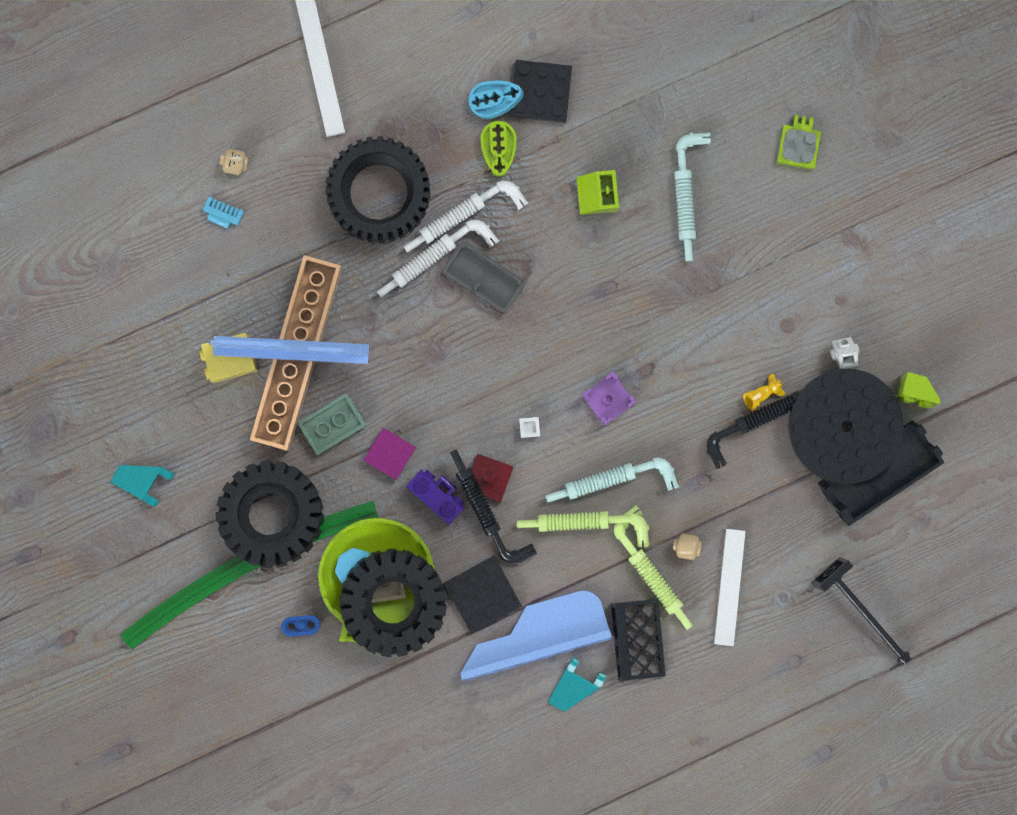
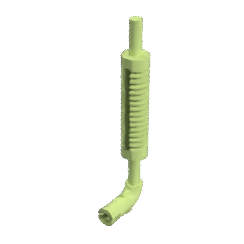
M634 505L623 515H630V513H634L639 508ZM638 511L637 513H635V514H638V515H640V516L643 515L641 511ZM615 523L614 534L616 539H619L631 554L628 560L632 565H635L634 568H637L641 577H644L643 580H646L645 583H648L647 585L650 586L654 595H657L656 597L659 598L658 600L661 601L669 615L675 613L687 630L693 626L680 609L683 606L682 602L676 599L677 595L674 596L675 593H672L671 587L665 584L666 581H663L664 578H661L662 575H659L655 566H652L653 563H650L651 561L648 560L642 549L637 551L625 535V530L629 527L630 523Z
M608 511L596 512V514L594 512L592 514L591 512H585V514L582 512L581 514L574 513V515L573 513L570 515L569 513L567 515L563 513V516L562 514H552V516L551 514L548 516L547 514H541L537 520H517V528L539 527V532H547L548 530L559 531V529L566 531V529L570 530V528L571 530H581V528L588 530V528L592 529V527L593 529H599V527L601 529H609V524L631 523V525H634V530L637 533V546L642 548V540L644 541V547L649 546V525H647L642 516L634 513L619 516H609Z

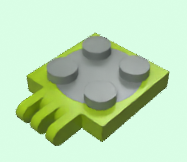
M795 114L793 126L783 125L777 163L814 170L821 131L812 130L814 117H810L808 124H805L806 116L802 115L801 123H799V115Z

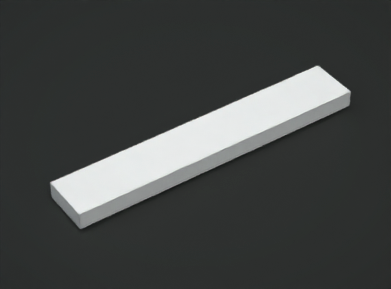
M726 529L714 637V644L734 646L745 531Z

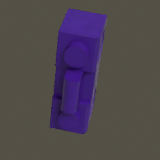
M420 470L406 487L450 525L465 509L462 506L464 502L458 496H451L457 487L443 475L435 482L433 480L435 476L430 471L426 470L424 472ZM440 483L449 490L446 494L438 488Z

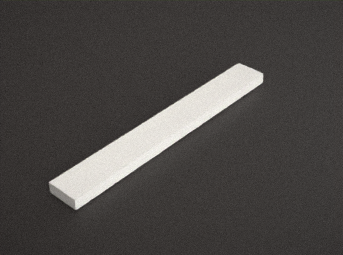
M295 0L326 136L331 137L344 134L345 129L315 0Z

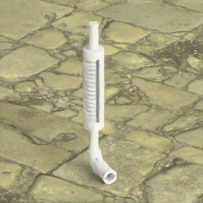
M510 181L496 182L495 186L480 196L474 193L469 199L467 198L466 201L464 200L463 203L461 202L460 205L458 204L457 207L455 206L454 209L452 208L451 211L449 210L448 213L446 212L445 215L443 214L436 221L433 220V223L430 222V225L427 224V227L421 228L419 230L421 235L403 247L408 253L424 241L427 244L434 241V238L437 239V236L440 237V234L443 235V232L446 233V230L449 231V228L452 229V226L455 227V224L458 225L459 222L461 223L462 220L464 221L465 218L467 219L468 216L470 217L471 214L473 215L474 212L476 213L477 210L479 211L485 207L483 202L500 191L505 192L507 196L510 195L518 210L526 206L528 202L519 190V186Z
M470 220L450 237L447 234L443 235L440 240L434 242V245L431 244V247L429 246L428 249H425L426 251H422L423 254L420 253V256L417 255V258L414 257V260L412 259L411 262L402 266L399 269L400 271L394 272L392 274L394 279L378 290L377 293L382 298L399 285L401 288L405 286L407 281L410 282V279L416 278V275L428 269L431 264H434L433 262L436 263V260L442 258V255L445 256V253L448 254V251L453 250L456 247L454 243L469 231H475L478 235H481L489 248L497 244L499 239L491 231L489 224L486 225L480 220Z

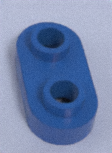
M314 615L288 617L282 622L281 629L289 637L312 635L319 631L320 620ZM309 621L314 622L313 628L307 626ZM290 623H293L295 625L294 630H290L288 628V625Z

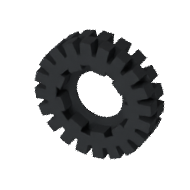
M269 460L261 461V465L256 466L253 463L245 466L246 471L242 473L240 471L236 472L232 476L234 480L231 483L227 482L223 487V497L219 496L217 506L219 507V512H216V522L219 524L218 531L220 536L233 553L251 565H260L262 568H272V566L279 568L287 566L289 561L296 562L302 558V553H308L312 549L314 539L318 540L321 533L319 528L320 525H323L324 515L322 509L324 508L318 490L301 470L293 465L290 467L284 462L277 461L272 463ZM264 494H278L285 498L290 506L291 516L289 523L282 531L276 534L265 535L257 532L249 520V510L252 503Z
M396 548L387 549L385 552L378 550L371 553L370 557H363L357 562L358 565L355 568H351L348 572L346 581H343L340 597L342 619L353 640L360 646L363 645L367 651L373 654L378 652L381 653V656L391 657L392 654H397L398 657L406 656L409 651L413 650L415 653L422 649V645L425 642L429 644L435 638L434 633L440 631L443 625L442 619L443 616H446L447 609L445 604L447 598L443 583L432 565H429L424 558L414 555L411 551L404 549L403 551H397ZM395 581L405 584L414 596V607L411 614L405 620L398 623H387L380 620L372 609L374 592L379 586L387 582Z

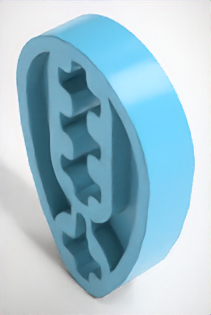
M507 81L481 82L471 90L469 106L478 117L492 119L514 108L523 99L524 92L518 85ZM514 89H515L517 92H519V93L516 94V97H515V98H514L512 95H510V94L513 93V90H514ZM495 94L500 96V98H498V102H495L494 100H489V104L481 102L479 104V107H477L474 104L477 102L478 98L481 101H485L486 96H488L490 99L495 98Z

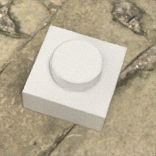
M538 417L519 419L521 438L540 436Z

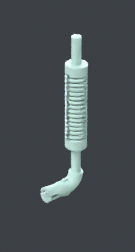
M689 132V134L681 137L676 144L679 171H675L674 175L675 184H677L675 188H677L676 202H678L677 213H679L677 214L679 216L678 227H680L678 230L680 231L679 240L684 241L685 262L693 261L691 240L696 239V231L694 230L695 220H693L695 218L693 216L694 209H692L694 207L692 202L693 191H691L692 184H690L692 183L691 170H686L685 150H687V147H693V145H710V132L695 134Z
M658 457L633 467L630 462L624 464L623 467L619 466L616 469H609V472L606 470L602 474L599 473L595 474V476L592 475V477H585V480L582 478L581 480L578 479V482L575 480L574 483H566V489L545 496L548 503L567 496L572 500L578 498V496H584L588 492L591 494L592 491L595 492V490L599 491L602 488H609V485L612 487L616 483L619 484L623 483V481L626 482V480L635 479V474L652 468L659 469L660 474H663L667 491L678 488L679 485L674 474V467L672 468L665 459Z

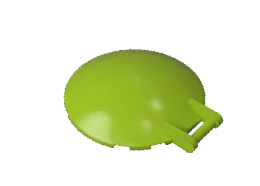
M368 518L354 522L338 532L322 554L318 571L319 588L327 608L343 623L339 636V641L341 642L350 641L356 643L352 635H349L341 615L340 597L342 583L335 572L339 555L351 548L367 551L370 555L378 550L385 552L387 549L396 548L397 551H403L404 549L413 552L416 556H421L434 568L430 551L423 539L411 528L395 520ZM404 584L405 598L372 603V609L375 615L384 622H401L413 610V593Z

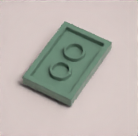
M347 393L298 422L299 427L317 456L367 426Z

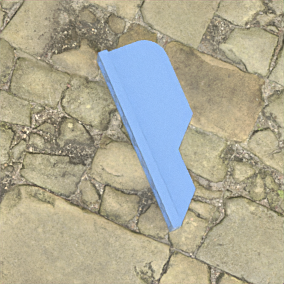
M214 336V340L209 342L213 347V356L368 364L369 344Z
M578 591L526 606L510 635L476 645L462 672H460L463 682L611 640L612 636L601 601L591 592Z

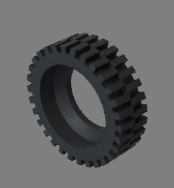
M377 136V139L367 137V141L362 142V139H359L356 145L349 144L347 146L348 149L345 152L342 150L339 153L340 157L333 160V167L329 168V177L326 178L327 202L336 221L351 236H356L362 241L364 239L368 240L369 243L379 241V244L387 240L393 242L397 237L400 239L405 237L404 234L407 232L410 234L413 231V227L415 225L418 226L421 223L420 219L424 218L430 198L428 174L419 156L416 153L414 154L409 146L405 147L403 142L399 140L398 143L394 142V139L389 137L388 140H384L383 136ZM377 164L387 165L396 169L403 176L407 185V198L402 209L394 216L383 220L365 217L355 208L351 199V186L356 175L364 168Z

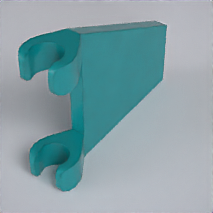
M120 465L110 482L147 504L156 507L159 500L148 495L149 490L158 475L171 480L174 473L163 467Z
M572 657L548 701L549 704L564 712L598 690L606 679V675L599 672L594 683L574 673L579 663V660L575 657Z

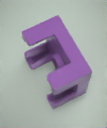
M614 371L582 394L584 400L604 426L636 403L632 395H629L619 382V378Z

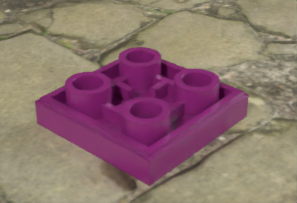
M383 428L363 461L397 480L416 447Z

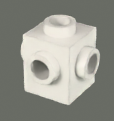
M851 337L832 341L833 349L830 350L832 360H836L839 369L859 366V347L857 344H854Z

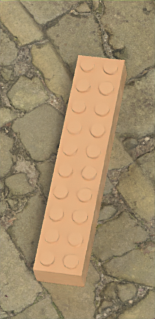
M303 256L279 339L322 341L342 272L341 265ZM273 359L250 437L251 441L290 451L315 361Z

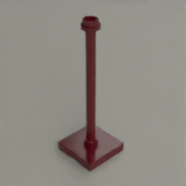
M477 454L472 471L474 473L473 476L477 479L476 482L480 485L479 489H482L481 492L488 499L501 503L513 466Z

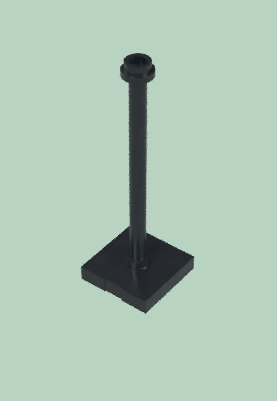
M839 557L811 583L815 588L823 592L833 584H836L898 656L897 662L902 665L906 664L911 659L910 653L908 651L903 652L842 581V576L853 565L849 560Z

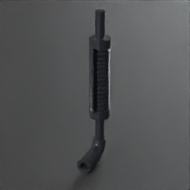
M795 391L790 396L786 395L783 399L780 398V401L776 400V402L773 401L770 405H764L763 408L760 407L757 411L754 410L750 414L747 413V416H740L734 419V425L712 433L707 440L706 452L710 455L715 468L720 469V463L722 467L727 464L720 451V439L738 431L743 435L752 430V428H758L759 425L762 426L765 422L769 423L772 419L775 420V417L779 418V416L782 417L785 413L788 414V411L791 413L793 402L799 392Z
M457 449L452 450L450 454L459 470L455 475L458 481H461L460 485L464 488L463 491H466V497L470 504H472L471 507L475 511L474 513L477 514L476 517H479L478 521H480L479 523L483 527L482 530L485 536L491 535L499 551L498 555L507 563L519 562L520 564L523 560L536 555L537 551L533 543L519 550H506L497 532L501 528L496 518H494L495 515H492L493 511L489 508L490 505L486 502L487 499L483 492H481L482 489H479L480 485L476 482L477 479L473 476L474 473L471 467L466 468Z

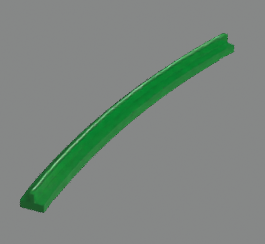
M374 501L324 517L323 525H320L319 528L321 533L318 540L337 534L354 522L368 518H379ZM239 557L230 560L183 588L120 634L124 639L123 642L128 644L133 650L190 607L261 566L251 565Z

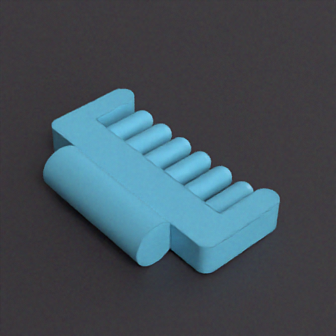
M211 196L208 197L203 211L209 214L207 217L208 221L227 229L231 224L238 226L244 214L242 209L236 208L234 211L233 206L230 208V205L225 203L221 205V201L217 202Z

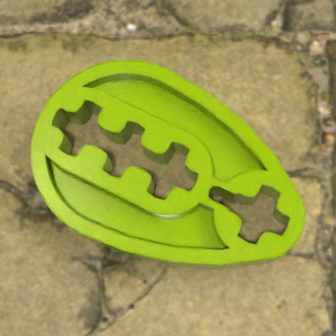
M503 121L489 123L483 129L480 139L484 160L496 177H503L507 174L516 152V133L508 123ZM496 126H500V129L504 130L500 132V138L504 139V141H501V148H504V150H501V154H497V151L493 150L497 148V142L493 141V139H496V132H493ZM498 159H501V165L505 167L501 173L494 169V167L498 166Z

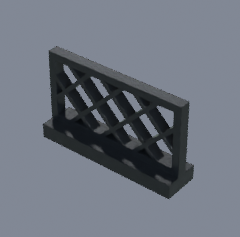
M658 599L611 603L618 680L629 681L666 676ZM654 603V612L649 617L642 610L647 604ZM632 605L638 611L630 618L626 615L625 606ZM639 613L648 619L642 627L634 622ZM650 621L656 626V631L652 636L644 630ZM631 623L639 629L633 638L627 632V628ZM642 632L650 638L644 646L636 641ZM652 641L658 645V650L654 656L646 650ZM633 643L641 648L636 657L629 653V648ZM643 652H646L651 657L646 666L637 660ZM654 660L660 665V673H652L648 669ZM635 662L643 668L638 675L631 674V667Z

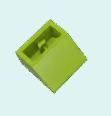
M615 170L597 171L576 177L580 215L618 211L619 201Z
M910 372L900 375L895 395L896 398L900 399L899 402L905 404L918 403V407L925 409L933 408L940 404L941 400L927 377Z

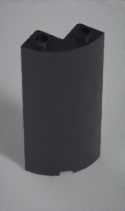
M912 420L904 425L902 442L895 458L886 469L875 477L854 484H839L824 479L817 483L828 502L833 505L836 513L848 526L944 464L941 457L943 455L941 449L937 445L933 446L928 442L925 436L927 432L921 424L918 425Z

